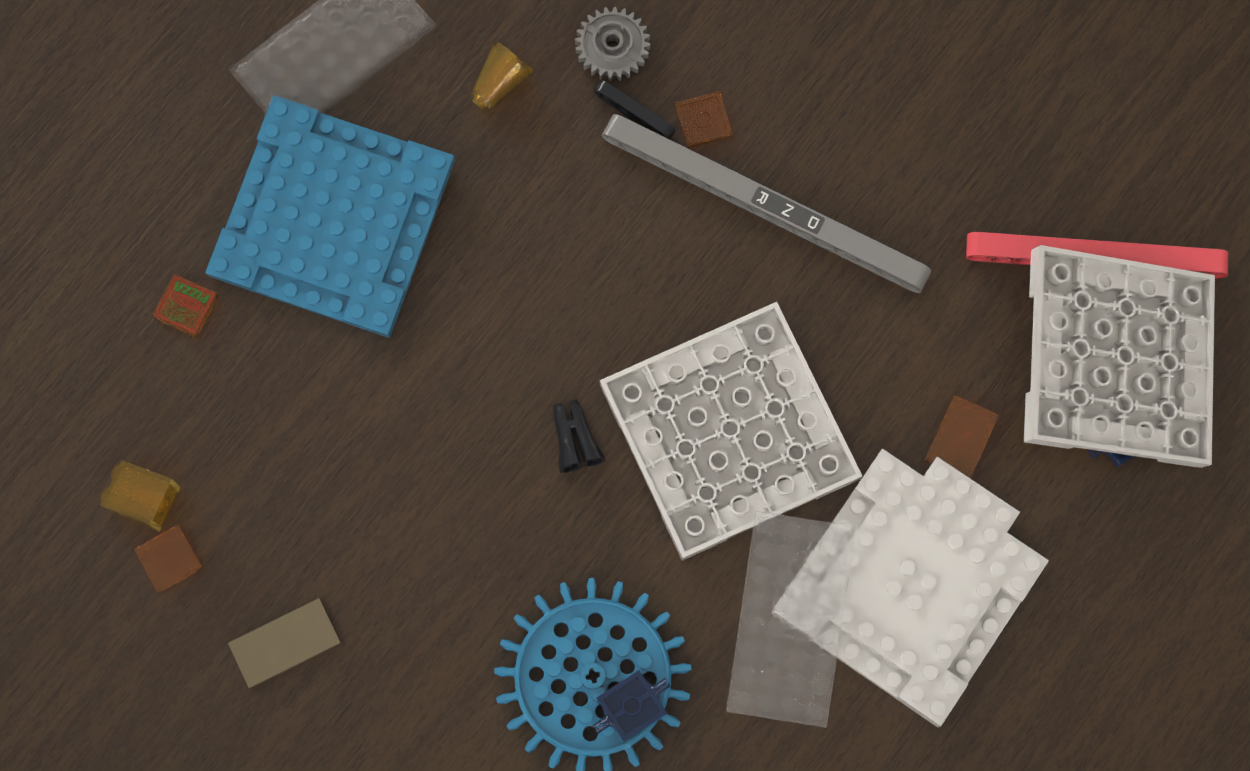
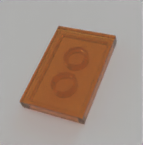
M954 395L924 461L932 464L935 458L939 457L971 479L999 415Z

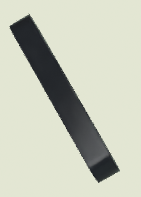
M601 80L593 90L598 98L635 123L669 140L675 134V129L668 122L606 81Z

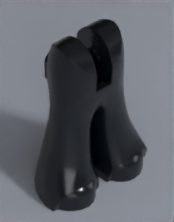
M577 399L569 401L570 414H572L573 420L567 421V414L562 403L553 405V416L559 440L560 473H569L581 468V461L572 435L573 431L578 438L585 467L596 466L606 461L602 450L591 434L583 409Z

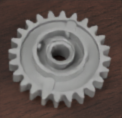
M605 7L603 14L595 10V17L587 15L588 23L581 22L582 29L577 30L579 38H575V45L578 46L575 48L576 54H580L578 61L585 62L584 70L591 68L592 76L599 73L600 80L607 75L610 82L613 76H616L621 81L623 74L630 78V71L638 73L637 65L644 67V59L649 57V52L646 50H650V43H648L650 34H645L647 26H640L641 18L634 20V12L626 15L625 8L621 13H618L616 7L613 8L612 12H609L607 7ZM610 41H615L618 43V45L616 47H610L607 45V43Z

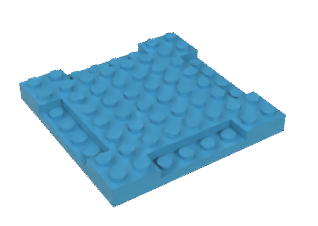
M273 95L257 136L258 144L225 229L222 228L205 273L217 280L390 338L453 169L455 157L452 154L410 140L406 142L320 113L317 109Z

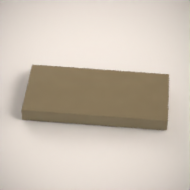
M318 598L229 642L228 645L248 688L251 689L340 645L341 641L321 599Z

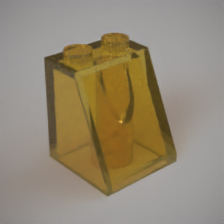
M121 460L120 464L116 465L112 471V481L109 487H106L101 494L100 506L105 510L160 532L180 486L167 476Z

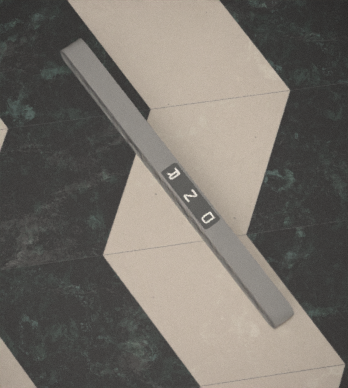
M613 114L602 133V137L607 142L912 292L921 293L932 272L928 266L620 115Z

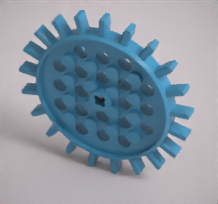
M589 578L587 583L588 597L574 601L570 595V588L565 582L561 583L560 593L564 599V604L552 610L548 607L545 599L538 594L534 598L537 607L543 612L544 616L535 625L529 623L525 617L518 614L514 617L517 625L528 632L522 645L516 644L511 640L502 639L500 642V646L505 650L516 652L518 655L515 668L503 666L494 668L495 675L514 677L516 690L515 692L505 693L496 697L497 703L507 704L512 701H518L523 712L521 716L512 719L506 726L511 731L529 722L537 733L528 741L525 751L530 753L537 748L542 740L547 741L555 747V751L549 760V767L552 769L559 764L560 757L564 751L578 755L576 771L586 770L585 761L587 756H601L603 759V770L612 771L613 765L610 754L623 750L627 753L629 762L634 767L640 765L639 757L635 753L633 745L646 738L653 748L660 751L663 745L660 739L651 732L652 728L658 720H662L669 726L676 728L681 723L675 716L666 714L625 742L611 726L600 732L594 741H587L583 737V732L586 728L593 727L592 725L601 720L595 714L596 708L600 705L596 698L608 691V686L611 683H620L640 670L642 675L646 673L654 674L657 679L656 683L666 678L667 682L661 685V688L668 682L671 686L672 674H685L691 671L690 664L670 665L667 653L668 650L678 648L685 642L683 636L674 637L670 641L663 642L656 631L660 626L666 624L670 614L668 612L660 614L651 623L644 618L640 612L647 605L649 595L646 593L638 598L633 608L619 603L623 593V582L618 581L613 588L612 598L608 600L596 598L597 586L594 578ZM594 614L600 615L603 619L602 625L596 628L588 623L589 617ZM564 624L568 627L569 632L565 637L555 635L554 629L557 625ZM619 626L623 628L625 635L622 639L615 640L611 637L610 631L613 627ZM581 636L588 637L591 642L590 646L585 650L579 649L576 646V640ZM635 639H643L646 642L647 647L644 651L637 652L633 649L632 643ZM546 646H552L556 649V655L553 659H545L542 656V650ZM603 648L609 649L613 654L612 659L608 662H603L598 658V652ZM569 658H574L578 662V668L573 672H569L564 668V662ZM628 660L634 664L635 669L631 674H624L620 670V664L623 661ZM534 668H540L544 672L543 679L538 682L532 681L529 677L530 671ZM590 671L600 675L596 683L586 680ZM556 680H561L566 684V689L561 694H556L551 690V686ZM671 687L658 694L664 709L668 698H674L679 701H687L690 698L689 693L683 690H673ZM579 692L585 693L588 697V702L584 706H577L573 702L574 696ZM548 702L553 705L554 710L550 716H542L539 713V707L542 703ZM572 715L575 718L576 723L573 728L566 729L561 725L563 716Z

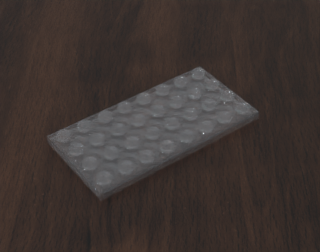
M318 0L228 70L265 114L273 95L317 109L320 113L324 114L436 26L434 21L415 0Z
M755 511L726 712L827 728L856 526Z

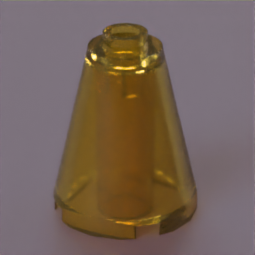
M496 41L471 92V95L474 97L472 102L481 109H484L485 106L490 109L531 75L533 69L524 61L522 62L516 54Z

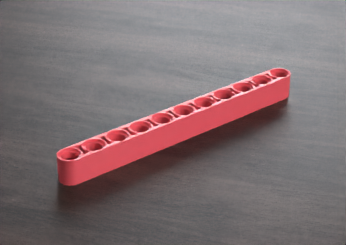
M971 232L967 234L966 259L971 261L1031 265V250L1043 245L1215 275L1217 279L1228 276V251L1221 249L987 232Z

